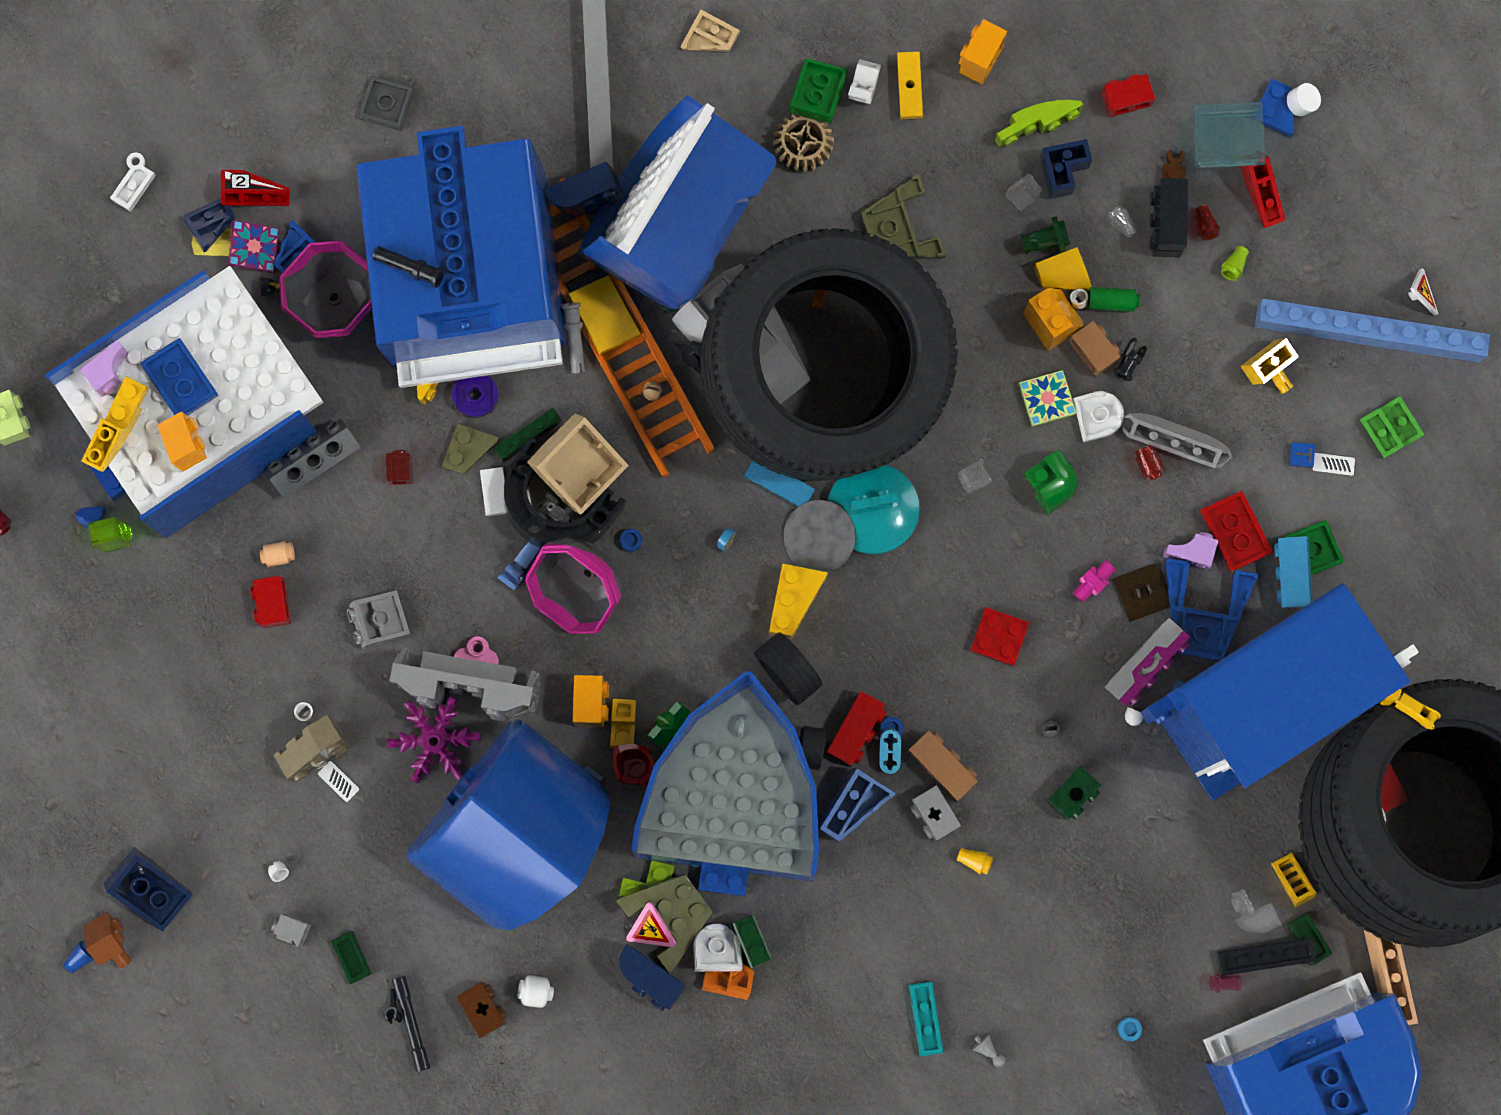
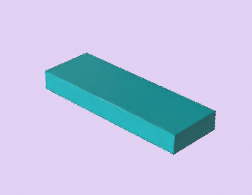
M932 981L908 985L919 1055L927 1056L944 1053Z

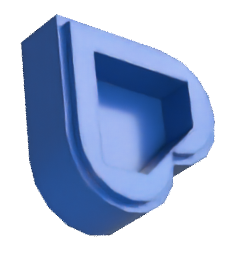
M85 507L76 512L78 522L84 524L89 529L99 527L103 523L106 514L105 507Z

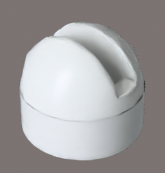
M1076 289L1071 293L1070 300L1073 307L1083 309L1088 305L1089 297L1085 290Z
M300 702L296 705L294 715L298 720L307 721L312 717L313 708L309 703ZM307 706L309 709L300 716L298 713Z
M1127 707L1125 713L1126 722L1131 726L1139 725L1144 717L1140 711Z
M274 861L273 865L269 866L268 873L272 881L280 882L288 876L289 870L283 862Z

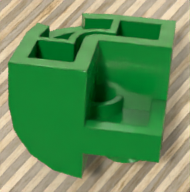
M1060 449L1051 453L1024 473V477L1037 493L1035 498L1048 515L1067 503L1075 494L1078 486L1075 470Z

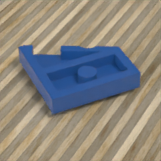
M1272 78L1252 120L1291 138L1294 133L1293 113L1287 105V95L1292 90V87Z

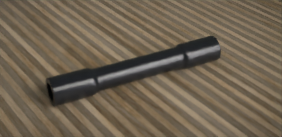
M406 976L392 979L412 1048L411 1053L416 1071L420 1072L430 1069L426 1049L422 1043L411 1003V994Z

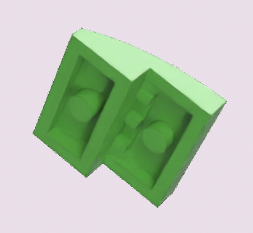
M1401 396L1360 419L1384 459L1425 435Z

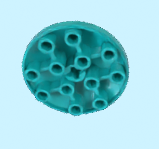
M888 465L851 477L838 479L832 487L828 501L840 506L851 518L855 530L853 550L863 554L878 555L897 549L912 535L919 518V499L914 486L903 473Z

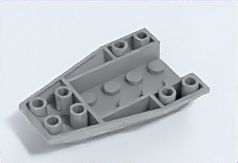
M742 264L722 272L702 288L697 297L684 305L671 319L689 342L696 341L701 345L706 323L715 303L725 288L745 268ZM774 306L765 321L761 333L760 363L764 379L777 401L783 404L808 384L811 379Z

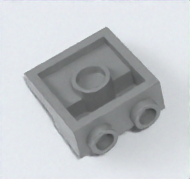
M397 590L355 600L349 605L350 609H347L348 619L350 623L354 622L357 630L354 631L355 642L357 645L361 644L362 649L410 635Z

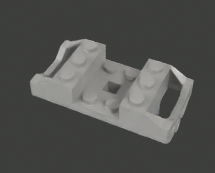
M402 648L400 653H397L389 681L398 684V689L406 690L416 699V702L430 709H436L437 705L444 704L447 688L449 693L463 695V691L470 692L472 697L482 699L481 708L491 719L505 721V717L514 718L528 712L536 713L540 692V673H537V671H531L526 686L516 685L518 670L515 667L423 651L420 667L410 666V651L407 648Z

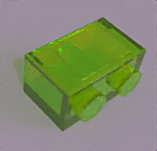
M111 517L88 523L92 546L101 552L108 553L131 547L130 540L133 539L131 528L118 518Z

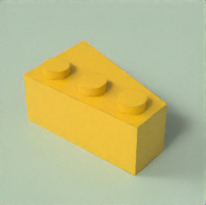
M782 564L769 635L774 636L781 632L788 639L792 640L808 609L827 579L828 572Z

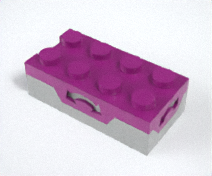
M1167 618L1104 687L1125 706L1128 703L1133 706L1142 696L1139 693L1144 686L1149 688L1158 679L1155 674L1160 669L1165 671L1174 662L1171 657L1176 652L1181 654L1189 646L1190 643L1187 640L1190 636L1170 618Z

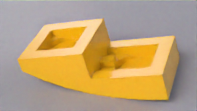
M613 699L610 749H614L616 745L634 744L636 700Z

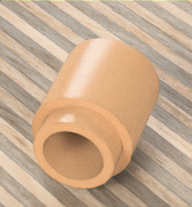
M286 541L263 545V550H260L262 564L266 563L267 567L289 564L290 561L295 560L292 542L286 543Z

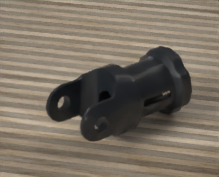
M1132 338L1128 342L1122 354L1123 359L1118 368H1115L1113 371L1117 377L1125 381L1132 380V373L1136 366L1140 365L1147 351V347L1142 346L1138 353H1135L1136 338Z

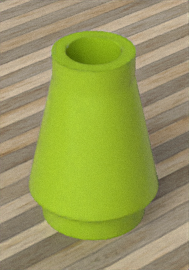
M1237 246L1234 252L1221 265V274L1226 279L1235 281L1242 276L1249 253L1245 247Z

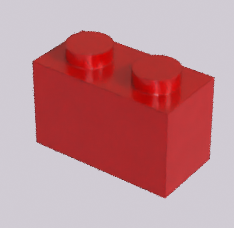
M1134 74L1123 81H1109L1101 93L1109 118L1151 107L1155 100L1147 74L1141 76L1140 74Z
M281 576L253 580L254 587H250L252 600H256L257 609L253 610L255 623H259V626L263 629L291 624L285 579Z

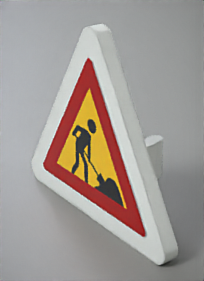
M1421 268L1418 270L1410 288L1411 292H1408V295L1412 301L1418 299L1436 316L1438 315V310L1425 271Z

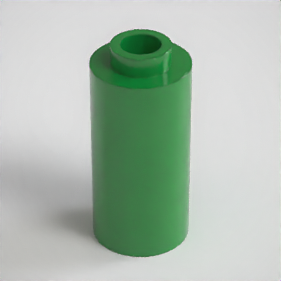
M1089 288L1088 310L1134 312L1135 308L1140 306V294H1136V289Z

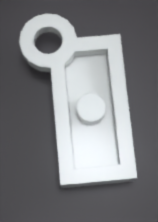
M132 153L127 157V165L130 170L110 197L112 201L130 212L156 176L154 172L144 167L145 159L140 153ZM138 158L140 160L139 164L133 165V159Z

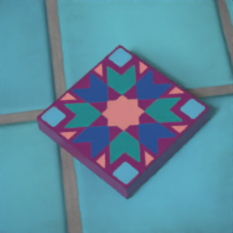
M234 220L232 222L228 266L273 274L279 228Z

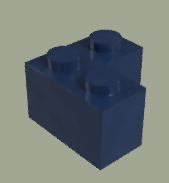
M1087 139L1042 149L1040 159L1050 199L1072 195L1075 189L1072 172L1089 169L1092 157Z

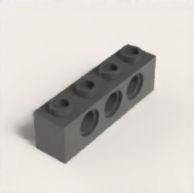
M340 418L328 424L318 434L310 436L300 446L289 450L279 460L271 462L264 470L270 481L285 499L361 447ZM335 441L333 445L327 446L328 443ZM315 454L312 459H307L310 455ZM296 467L294 471L288 472L291 468Z

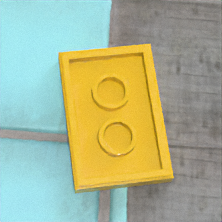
M609 275L568 294L571 303H581V307H579L580 320L583 322L599 355L640 336L635 322Z

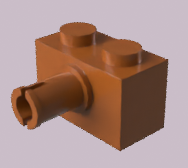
M106 912L83 926L86 950L98 966L111 958L118 965V968H124L131 962V957L128 956L123 948V941L125 940L121 932L123 926L117 917L113 918L109 912Z

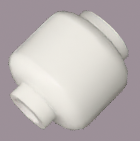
M528 975L524 980H520L517 997L521 999L524 1006L543 1008L547 1001H552L554 987H550V982L546 977Z

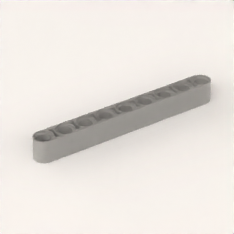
M582 0L590 168L606 161L614 170L606 0Z

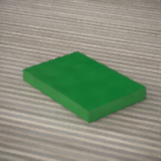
M805 58L789 104L788 113L831 124L848 69Z

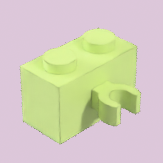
M10 390L0 393V443L4 446L30 437L28 429L31 428L27 417L22 414L21 408H23V403L20 396L15 395Z

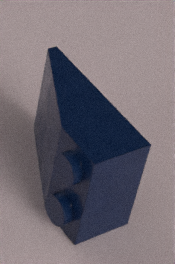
M135 847L104 883L108 894L162 932L193 895L156 862Z

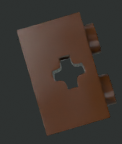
M480 982L456 997L479 1039L507 1024L505 1018H507L506 1012L501 1005H496L493 1000L496 996L489 984L485 986L484 982ZM480 1003L489 1005V1008L486 1010L487 1015L478 1012L481 1008Z

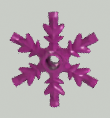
M449 696L445 708L442 704H439L440 716L435 715L438 723L434 726L428 724L429 715L424 718V707L421 705L417 709L410 699L404 704L411 714L407 715L406 719L416 723L413 727L421 728V735L416 737L410 732L409 737L399 732V739H387L388 748L401 747L400 753L406 751L409 747L413 751L417 745L423 748V754L416 756L419 760L410 766L411 768H416L411 777V781L415 783L420 782L423 772L426 775L430 774L429 763L433 764L431 759L433 754L441 756L439 763L444 762L446 774L451 770L457 780L465 775L458 767V764L463 763L462 760L452 757L455 752H448L447 745L452 742L458 747L459 742L466 747H470L469 741L481 740V732L468 733L469 727L463 728L458 733L457 728L452 734H448L445 731V726L452 724L448 720L458 714L457 711H453L458 701L455 697ZM436 737L438 743L435 745L431 744L429 739Z

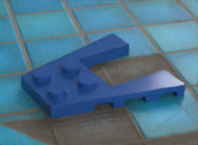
M1166 558L1165 567L1171 620L1190 636L1187 640L1190 643L1189 646L1181 654L1178 652L1175 654L1214 661L1222 660L1252 592L1254 583L1258 578V574L1239 570L1234 571L1228 615L1183 607L1190 562Z

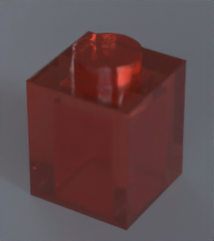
M393 450L391 454H386V477L389 485L413 484L412 456L410 453H406V450Z

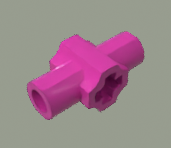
M1107 560L1102 562L1097 568L1093 566L1079 579L1081 584L1072 593L1082 603L1092 594L1096 597L1110 583L1107 579L1116 569Z

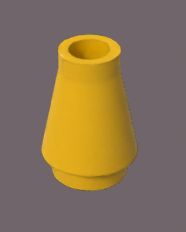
M961 848L957 861L980 875L982 873L987 875L991 868L993 857L988 852Z

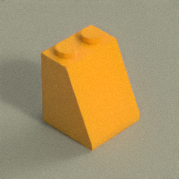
M1047 288L1029 299L1023 313L1048 351L1086 326L1061 289Z

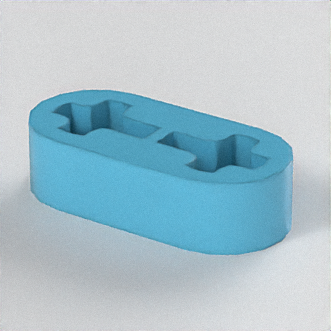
M886 728L881 732L879 738V765L882 771L892 774L898 771L901 764V737L897 730ZM888 734H893V737L897 738L896 741L892 742V749L888 748V743L884 740V738H888ZM888 753H892V759L896 761V763L892 764V768H887V764L883 763V761L888 760Z

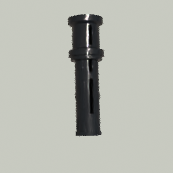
M377 246L374 250L373 260L407 272L417 281L420 279L437 288L443 280L445 270L442 267L436 268L428 265L425 260H412L381 246Z

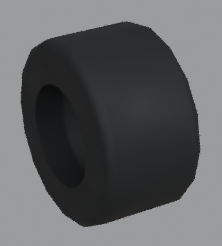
M803 726L799 741L809 769L819 770L824 754L826 730Z

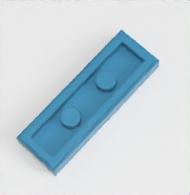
M752 461L744 475L748 480L797 507L809 502L815 492L814 488L802 481L783 474L779 475L766 469L765 466L761 467L754 461Z

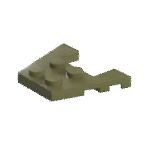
M919 174L913 176L904 185H900L894 192L883 197L861 213L866 233H869L871 237L876 235L890 241V245L896 244L899 248L906 251L909 257L941 259L946 257L940 236L917 243L904 205V201L925 195Z
M685 874L614 899L628 918L647 904V902L650 901L654 904L676 941L674 947H665L656 954V957L668 973L674 970L712 914V910Z

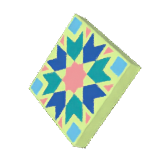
M1063 370L1019 382V388L1032 427L1076 414Z

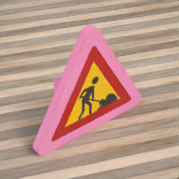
M650 901L647 902L626 939L630 942L674 947L676 945L675 939L654 904Z

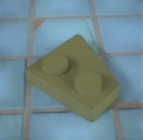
M457 424L442 467L465 475L476 462L485 456L488 450L499 443V437Z

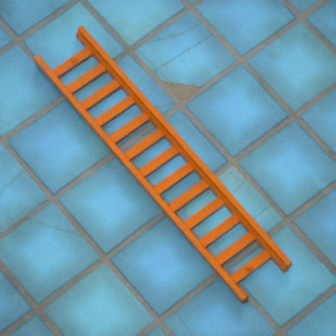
M555 205L550 207L551 217L562 213ZM586 215L578 216L554 229V241L580 227L583 228L586 234L590 226ZM582 240L557 252V264L577 254ZM587 261L562 275L558 272L560 292L566 303H571L568 298L570 292L566 284L596 269L598 266ZM607 272L640 331V336L599 355L584 325L581 330L662 478L667 477L670 473L662 461L666 456L698 439L707 454L712 453L715 448L621 280ZM646 342L651 351L649 354L613 372L608 361ZM655 361L657 362L662 372L624 392L619 380ZM656 381L659 384L665 381L668 382L672 392L636 411L634 410L629 400L642 394L647 382ZM678 400L683 409L682 412L645 430L640 421L641 419ZM689 420L694 431L656 450L651 439Z

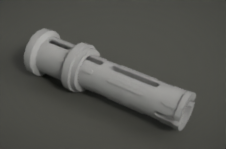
M580 302L560 305L564 315L563 328L567 331L571 373L586 371L580 331L583 326L579 314Z

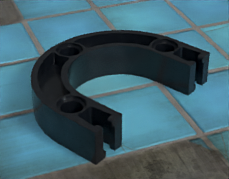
M531 436L510 464L505 477L504 507L511 525L523 539L541 549L548 542L563 538L577 539L593 544L610 528L625 508L626 500L620 497L614 509L608 511L603 506L606 501L611 499L614 492L606 488L590 511L576 521L555 523L541 517L532 508L527 495L529 484L537 474L527 463L531 459L528 456L532 449L535 450L536 445L539 443L537 439ZM520 465H527L530 469L522 472L518 467ZM601 516L605 521L603 523H596L593 518ZM531 526H538L541 531L532 533L529 531V528Z

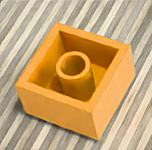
M983 19L980 26L976 24L970 35L969 44H965L960 53L961 57L958 64L961 66L959 73L983 85L1004 47L1007 31Z
M574 675L573 723L576 727H604V722H608L609 708L605 705V698H609V684L605 682L603 676Z

